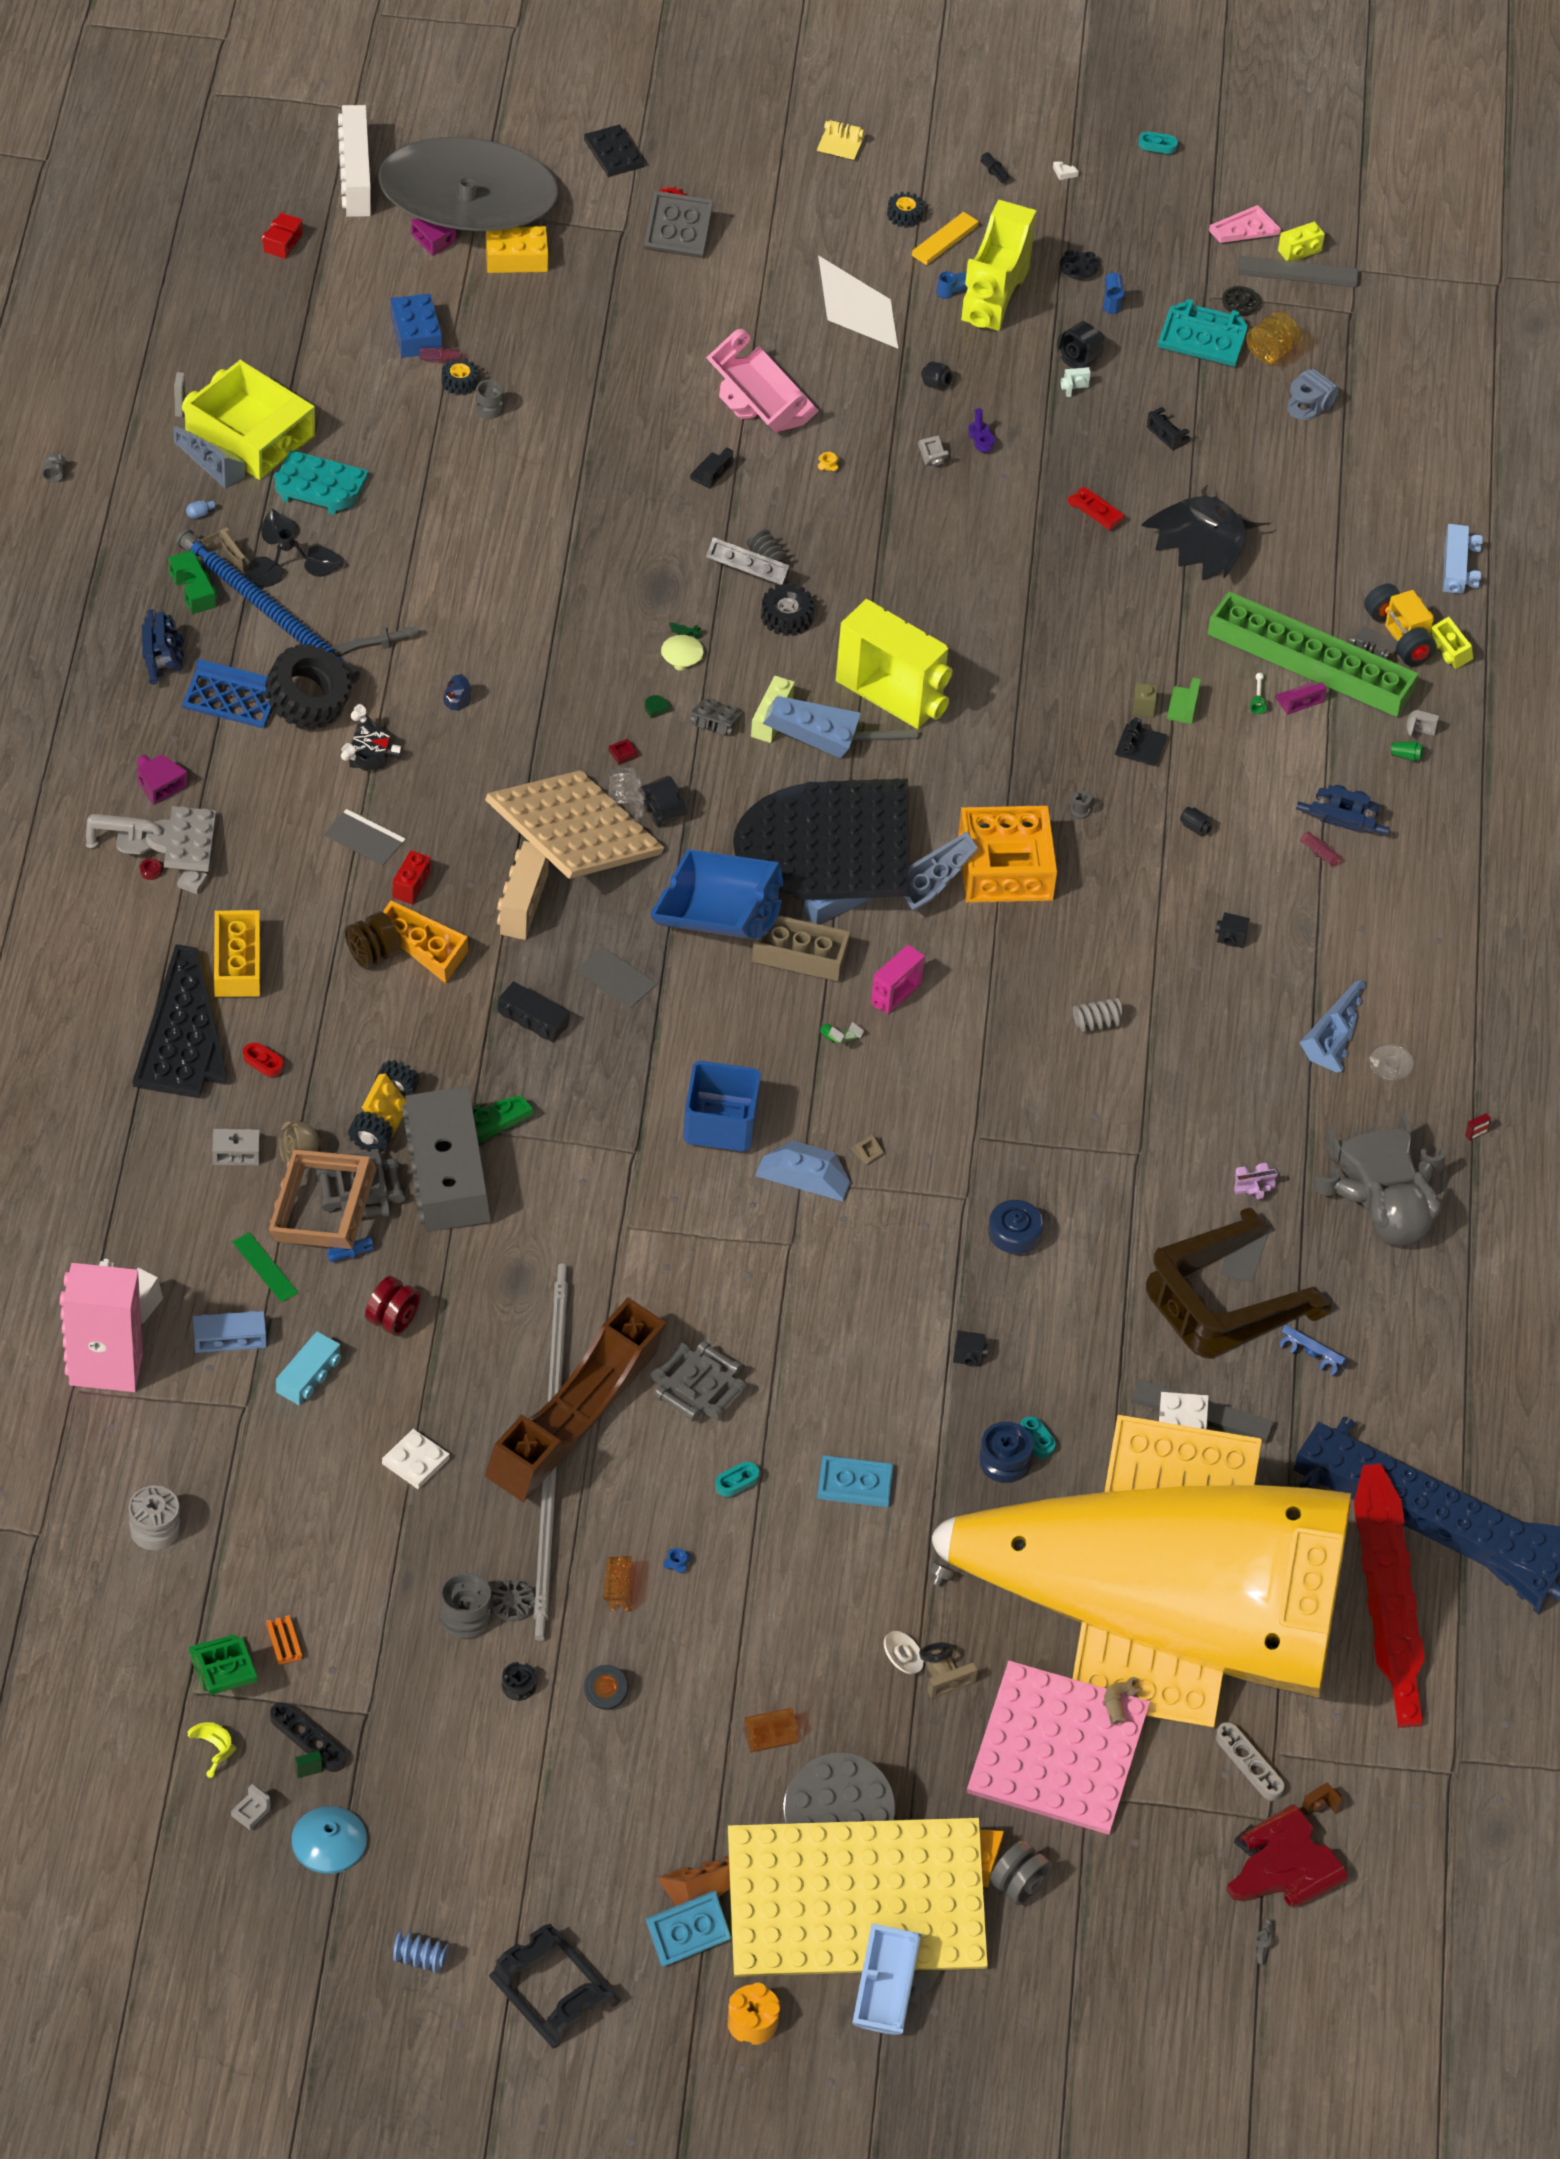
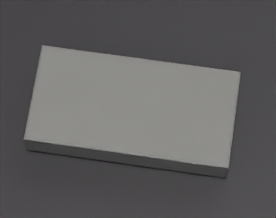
M177 372L174 384L175 416L182 417L184 416L182 405L186 398L185 374Z

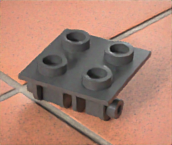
M1365 626L1361 628L1355 637L1351 636L1349 639L1350 644L1387 660H1390L1395 653L1398 641Z
M707 698L703 699L691 711L692 717L690 722L694 723V726L703 729L706 727V730H709L713 721L712 732H715L717 728L716 733L727 736V734H732V725L744 711L738 710L736 706L723 705L714 699Z

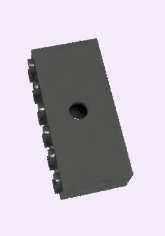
M469 1086L405 1096L406 1105H402L420 1223H425L426 1231L430 1232L491 1222Z

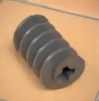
M759 530L748 539L747 546H749L752 552L786 564L787 555L769 530Z

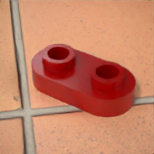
M256 1042L249 1043L243 1048V1060L254 1069L268 1077H275L282 1073L283 1059L270 1049Z

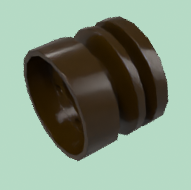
M382 911L366 917L365 922L359 920L355 924L345 927V939L348 948L359 966L364 969L372 966V964L379 963L381 958L388 959L399 954L401 951V943L396 928L391 919Z

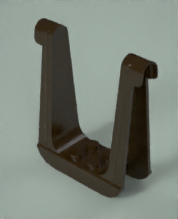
M1251 1207L1240 1211L1241 1221L1162 1248L1158 1247L1153 1256L1154 1266L1157 1271L1150 1273L1145 1283L1146 1292L1187 1347L1203 1358L1215 1359L1217 1356L1303 1315H1306L1311 1321H1316L1327 1315L1332 1308L1317 1287L1303 1289L1227 1313H1217L1210 1310L1205 1305L1202 1296L1196 1294L1192 1289L1190 1281L1184 1279L1185 1276L1260 1238L1267 1231V1225Z

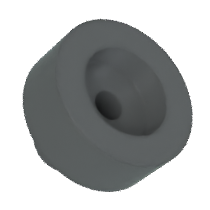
M932 1562L929 1572L935 1574L931 1583L939 1587L943 1579L951 1581L954 1571L935 1562Z

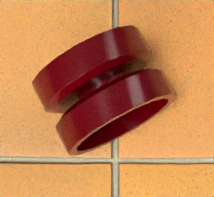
M394 1276L385 1277L377 1285L368 1301L365 1310L366 1321L375 1326L382 1325L384 1331L393 1336L400 1335L409 1326L418 1310L421 1301L420 1291L410 1285L404 1286L403 1282Z

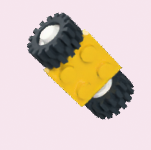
M388 1060L382 1064L375 1078V1083L362 1106L364 1112H360V1114L355 1116L348 1130L350 1140L355 1141L354 1144L356 1146L360 1145L362 1150L366 1148L368 1152H371V1149H378V1152H382L390 1138H393L403 1118L402 1105H406L405 1096L413 1095L419 1083V1076L415 1074L416 1071L414 1069L410 1070L411 1066L409 1065L404 1066V1062L400 1061L398 1064L397 1060L392 1062Z

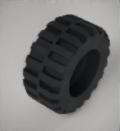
M303 644L295 645L294 648L289 647L277 657L267 675L265 694L266 698L270 699L268 703L272 709L275 708V713L280 718H285V722L290 725L294 723L298 728L306 726L307 729H315L317 726L318 728L326 727L327 724H331L336 720L350 697V689L352 687L351 680L349 679L350 674L347 669H344L345 665L341 659L338 661L333 652L328 653L325 651L326 648L321 646L316 648L312 644H307L306 647ZM303 676L314 680L322 688L325 696L312 697L302 693L295 686L292 677Z

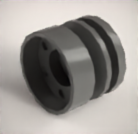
M459 1573L450 1576L440 1588L439 1622L449 1635L469 1639L483 1633L490 1624L491 1589L481 1576L473 1573Z

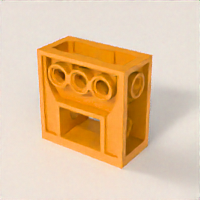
M1048 806L961 807L958 836L968 832L978 848V851L962 867L966 903L1053 901L1057 869ZM1030 822L1033 824V826L1025 827L1022 825V823ZM987 823L990 825V827L982 828L979 826V824ZM1002 824H1008V825H1010L1011 827H1009V828H1004V827H1002L1001 825H1002Z

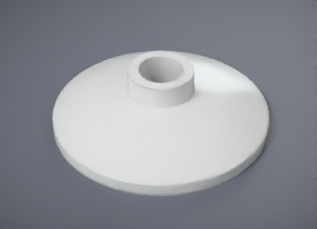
M891 1631L885 1636V1652L890 1661L899 1670L907 1674H916L923 1668L924 1661L920 1659V1649L912 1638L900 1631Z

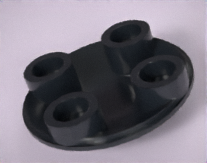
M1067 250L1059 262L1061 271L1074 278H1088L1095 275L1099 270L1096 254L1090 251L1083 253Z

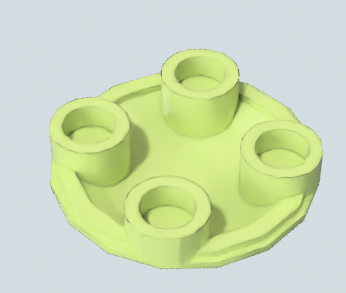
M676 635L668 638L663 643L661 655L667 662L674 665L675 669L685 670L686 667L694 665L703 659V646L693 637Z

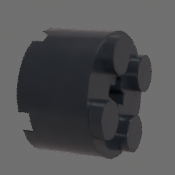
M1081 321L1058 337L1057 349L1061 351V359L1066 365L1073 369L1084 368L1102 355L1105 337L1102 332L1097 331L1092 325L1086 321Z
M671 776L659 778L640 787L645 798L642 801L646 812H652V819L656 827L686 814L683 799L680 800L678 795L680 792L679 788Z

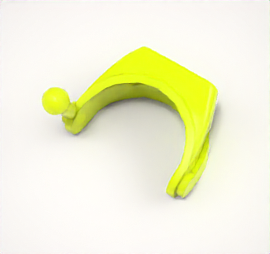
M212 1722L199 1723L188 1731L189 1738L205 1739L213 1743L220 1750V1753L213 1757V1765L206 1774L207 1777L213 1778L218 1764L229 1758L235 1752L236 1746L231 1744V1737L228 1731L219 1724Z

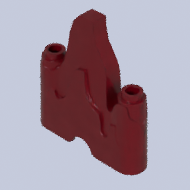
M1291 1804L1243 1834L1241 1841L1247 1843L1248 1850L1252 1848L1256 1850L1262 1847L1263 1849L1246 1861L1241 1873L1227 1884L1226 1891L1233 1900L1238 1901L1251 1900L1275 1892H1286L1283 1894L1287 1905L1289 1907H1298L1346 1883L1348 1876L1344 1867L1328 1846H1319L1311 1841L1312 1825L1299 1808Z

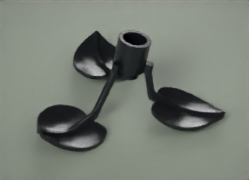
M271 509L263 521L261 535L263 540L270 545L278 543L275 560L272 561L264 556L255 558L248 566L247 578L257 587H269L279 582L283 576V569L276 564L279 561L281 550L289 551L293 547H296L302 558L306 559L304 563L305 570L313 576L321 577L330 574L342 564V560L335 552L322 546L309 548L308 556L305 555L298 541L294 540L296 533L294 522L276 510Z

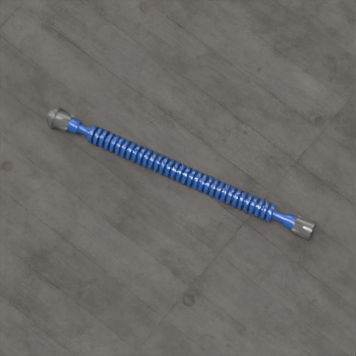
M191 529L181 530L177 534L176 544L178 547L184 548L187 551L192 550L196 556H201L203 564L277 623L278 626L288 632L300 644H303L304 647L307 644L315 645L316 648L321 646L326 648L325 651L328 653L333 652L335 654L334 648L275 602V600L264 593V591L253 584L214 551L208 552L205 550V546L201 544V540L194 535ZM336 656L338 661L341 659L344 663V669L348 670L351 683H356L361 677V670L352 663H347L344 659Z

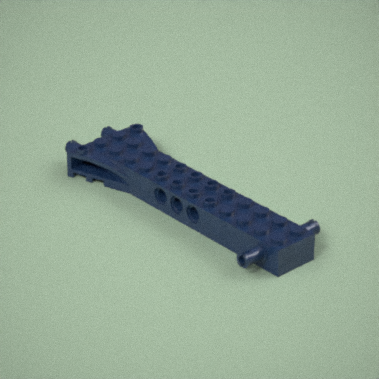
M1342 1417L1336 1429L1318 1421L1297 1453L1294 1471L1305 1476L1299 1484L1300 1488L1308 1486L1314 1489L1317 1483H1320L1336 1492L1351 1493L1352 1500H1355L1363 1465L1381 1464L1401 1499L1404 1526L1484 1565L1506 1586L1510 1584L1517 1591V1596L1521 1600L1525 1598L1534 1606L1533 1610L1538 1615L1548 1598L1553 1597L1560 1601V1585L1557 1584L1560 1580V1526L1520 1522L1349 1437V1433L1355 1427V1422L1350 1418L1346 1424L1348 1417Z

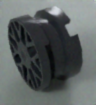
M514 1662L506 1666L503 1670L501 1686L506 1697L511 1700L522 1701L533 1695L536 1688V1675L531 1665Z

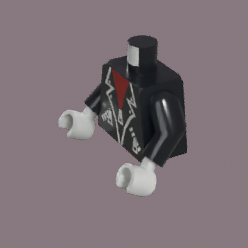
M358 704L351 713V718L354 721L360 720L361 722L357 724L352 744L346 743L341 748L343 751L341 758L345 761L349 760L350 768H360L363 771L375 768L383 769L388 757L400 759L402 746L392 745L391 733L378 726L369 716L365 717L366 708Z

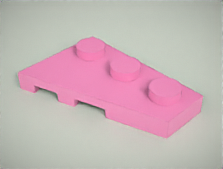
M1257 205L1211 224L1209 231L1220 243L1280 235L1281 228Z

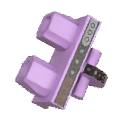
M1267 1163L1258 1164L1255 1167L1254 1173H1249L1245 1166L1236 1168L1235 1194H1255L1258 1200L1263 1199L1264 1192L1275 1188V1178L1278 1175L1276 1169H1270Z

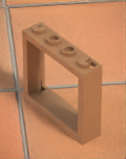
M293 1149L290 1162L287 1161V1172L285 1178L281 1181L280 1195L275 1201V1211L272 1219L269 1221L270 1227L268 1231L276 1242L353 1249L377 1167L371 1158L367 1156ZM305 1167L356 1172L338 1233L287 1228Z

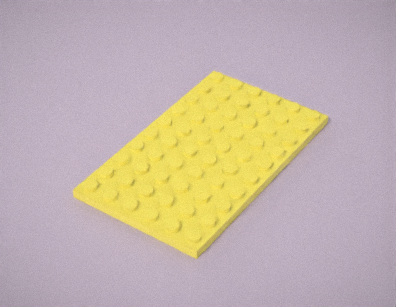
M979 1818L728 1826L734 1977L862 1973L871 1924L921 1933L915 1971L987 1969Z

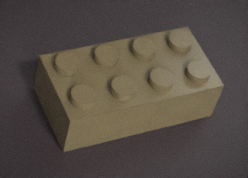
M778 915L771 930L760 939L755 938L752 962L839 981L849 949L850 931Z

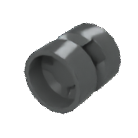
M485 380L477 385L476 413L480 417L494 419L501 415L503 387L500 383L494 380Z

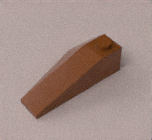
M729 1855L724 1857V1862L706 1861L701 1863L702 1868L688 1870V1867H684L658 1877L659 1882L675 1905L710 1891H716L719 1898L730 1888Z

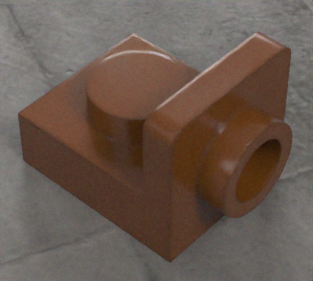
M1326 1782L1304 1796L1301 1809L1308 1816L1314 1811L1320 1812L1328 1805L1336 1814L1340 1811L1343 1800L1339 1791L1332 1788Z

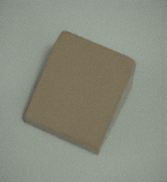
M873 1134L850 1147L851 1151L865 1164L884 1154Z

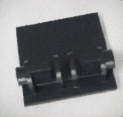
M1135 717L1130 721V724L1126 723L1115 755L1156 766L1167 734L1142 728L1141 719Z

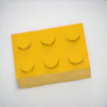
M546 226L515 227L486 231L487 273L548 272Z

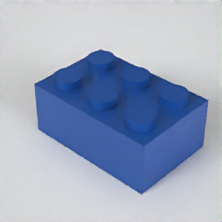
M431 294L390 298V317L401 358L441 353L442 335Z

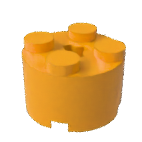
M762 1983L746 1985L736 1990L729 1999L727 2026L732 2036L740 2042H751L752 2045L762 2044L770 2040L776 2032L779 2021L780 2005L778 1998Z

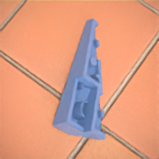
M1362 979L1355 981L1299 1042L1310 1061L1337 1073L1341 1072L1344 1068L1341 1063L1348 1053L1345 1049L1346 1044L1351 1040L1357 1019L1356 1007L1361 1004L1362 999L1359 996L1361 990L1365 988Z

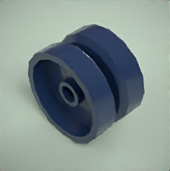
M999 1422L991 1425L985 1430L981 1440L979 1464L983 1473L990 1479L1000 1483H1013L1021 1480L1028 1473L1031 1466V1456L1033 1453L1032 1436L1023 1426L1013 1422Z

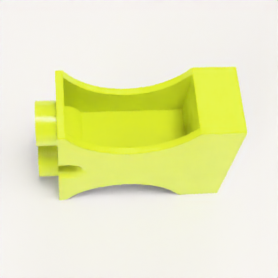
M998 199L991 213L981 247L975 258L968 260L965 282L968 289L963 300L962 321L969 322L976 327H987L1000 331L1011 295L1017 284L1022 285L1030 268L1037 210Z

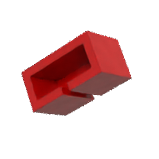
M280 212L278 217L273 219L269 230L265 231L262 236L264 252L286 259L303 234L302 219Z

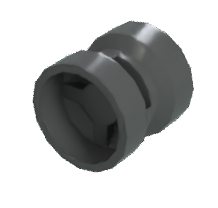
M58 453L46 455L42 470L44 479L50 482H58L62 479L66 463L64 456Z

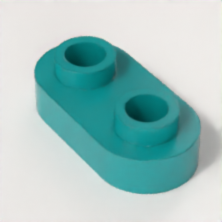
M1155 132L1141 133L1138 141L1141 149L1164 154L1174 153L1177 150L1178 140L1174 136Z
M1029 1416L1023 1418L1020 1421V1425L1027 1429L1033 1438V1454L1038 1458L1052 1456L1055 1450V1440L1043 1423L1036 1417Z
M742 1462L724 1471L716 1478V1492L723 1497H731L755 1485L759 1479V1468L752 1462Z

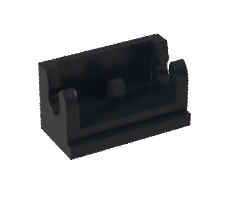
M1163 407L1153 412H1148L1146 427L1172 451L1190 442V437L1186 436L1190 432L1188 429L1180 431L1166 418L1165 414L1160 415L1166 411Z

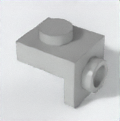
M939 435L922 439L918 442L925 466L943 464L949 455L948 450H943Z
M251 1784L248 1787V1795L231 1810V1816L251 1830L270 1811V1797L264 1789H258Z

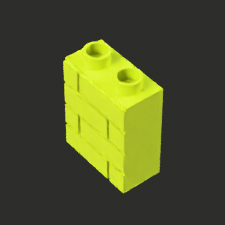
M239 360L227 370L220 369L217 371L210 384L199 392L192 391L189 393L182 405V411L185 413V430L232 451L237 457L243 459L245 471L259 480L286 459L290 450L297 451L315 436V406L242 360Z
M865 599L841 622L836 681L916 729H919L930 717L935 720L939 719L946 711L949 698L943 695V691L951 679L953 670L947 666V645L930 635L927 636L925 632L909 623L906 624L904 620L889 611L885 612L884 608L868 599Z

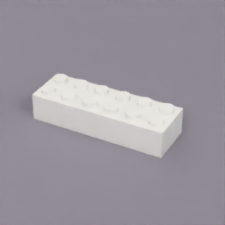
M342 105V114H338V126H342L338 129L340 179L342 181L341 195H345L342 196V208H346V217L370 216V173L366 105Z

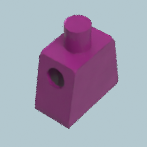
M419 218L411 220V235L432 256H435L456 241L455 228L436 225Z
M142 755L138 758L137 780L153 805L187 787V772L166 756L158 755L150 759L147 755Z

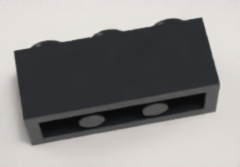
M514 981L498 997V1013L552 1043L568 1027L569 1011Z

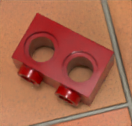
M410 850L393 879L392 898L414 904L431 874V857Z

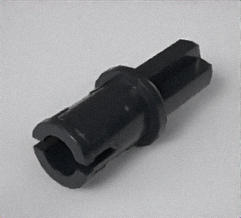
M986 152L981 156L980 161L987 167L989 174L994 175L1001 183H1005L1009 179V175L1003 170L1001 162L995 160L991 153Z

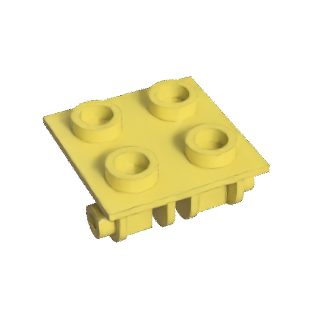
M826 121L825 132L817 151L855 160L865 136L864 130L861 127L850 126V124H847L846 128H844V123H841L839 127L840 122Z

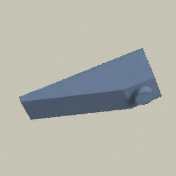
M173 427L174 443L225 489L245 478V463L242 458L237 457L232 451L181 427Z
M968 832L963 833L909 866V896L903 898L913 912L932 901L978 851Z

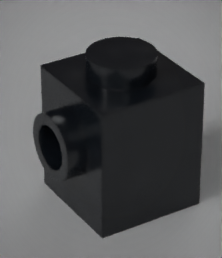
M1224 912L1222 921L1218 920L1215 933H1219L1217 942L1243 948L1250 918Z
M957 1330L953 1363L981 1367L982 1357L987 1358L989 1345L984 1344L985 1334Z

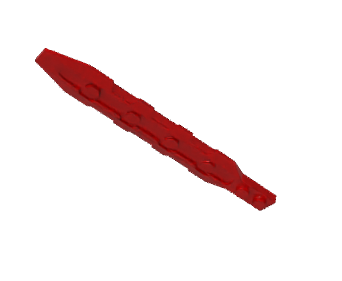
M1381 1464L1363 1465L1353 1506L1356 1527L1359 1529L1361 1540V1562L1363 1572L1366 1575L1369 1596L1367 1603L1369 1615L1372 1617L1375 1637L1373 1645L1376 1665L1391 1683L1397 1728L1422 1726L1416 1679L1425 1661L1422 1637L1419 1636L1417 1624L1416 1596L1412 1590L1410 1577L1409 1551L1406 1550L1403 1530L1405 1522L1402 1502Z

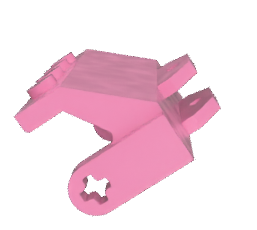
M744 329L734 331L706 357L725 378L721 382L719 397L740 419L754 418L758 414L777 433L806 424L819 411L760 346L754 349L747 357H735L750 341V335Z

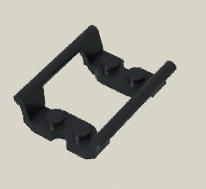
M547 1924L530 1934V1943L528 1945L522 1946L517 1943L505 1951L496 1960V1966L494 1971L490 1973L489 1978L554 2049L560 2044L564 2031L581 2020V2010L588 2008L593 2011L606 2001L614 2007L620 2002V1999L562 1934L551 1924ZM557 1944L591 1983H585L563 1997L557 2003L556 2009L547 2017L546 2022L543 2023L513 1989V1978L515 1972L525 1971L547 1957L553 1951L554 1945Z

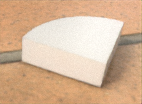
M1053 162V169L1059 180L1078 177L1079 171L1074 166L1064 165L1063 162Z

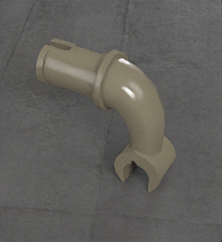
M1131 1677L1126 1682L1113 1683L1107 1688L1102 1704L1107 1709L1111 1725H1119L1126 1720L1121 1708L1120 1695L1124 1694L1125 1696L1134 1697L1142 1690V1688L1136 1689L1133 1687L1140 1679Z

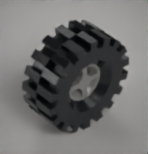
M784 583L783 587H780L778 584L775 585V589L769 588L768 593L765 592L762 598L761 619H763V625H767L769 631L774 629V633L777 635L779 632H782L783 636H787V633H791L792 636H796V632L804 633V628L808 630L810 624L813 623L814 598L811 597L809 591L805 593L804 587L801 586L798 589L796 584L790 587L788 583Z

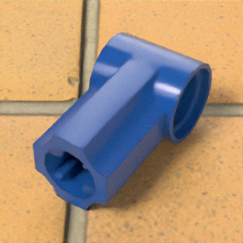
M946 271L940 273L936 290L937 295L947 299L951 298L954 292L968 289L965 285L967 272L954 274Z
M1110 273L1105 277L1106 286L1103 310L1108 312V314H1116L1121 309L1122 297L1124 295L1123 277L1119 273Z

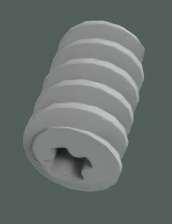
M1115 998L1113 1001L1107 999L1105 1003L1103 1001H1098L1097 1004L1090 1002L1088 1006L1086 1004H1081L1080 1007L1074 1005L1072 1010L1074 1022L1077 1027H1080L1082 1033L1086 1031L1087 1025L1090 1031L1094 1030V1024H1097L1098 1028L1102 1029L1103 1022H1105L1107 1028L1111 1027V1021H1114L1115 1025L1119 1026L1120 1019L1122 1018V1007L1118 998Z

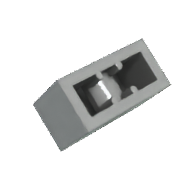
M213 1129V1165H259L260 1130Z

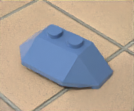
M793 1140L763 1156L756 1172L757 1177L839 1201L844 1200L850 1185V1181L835 1152Z

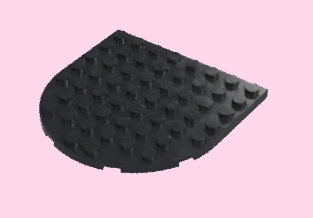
M908 778L809 781L778 790L763 797L741 817L734 832V855L779 862L783 876V886L779 887V893L793 894V898L825 900L909 896Z

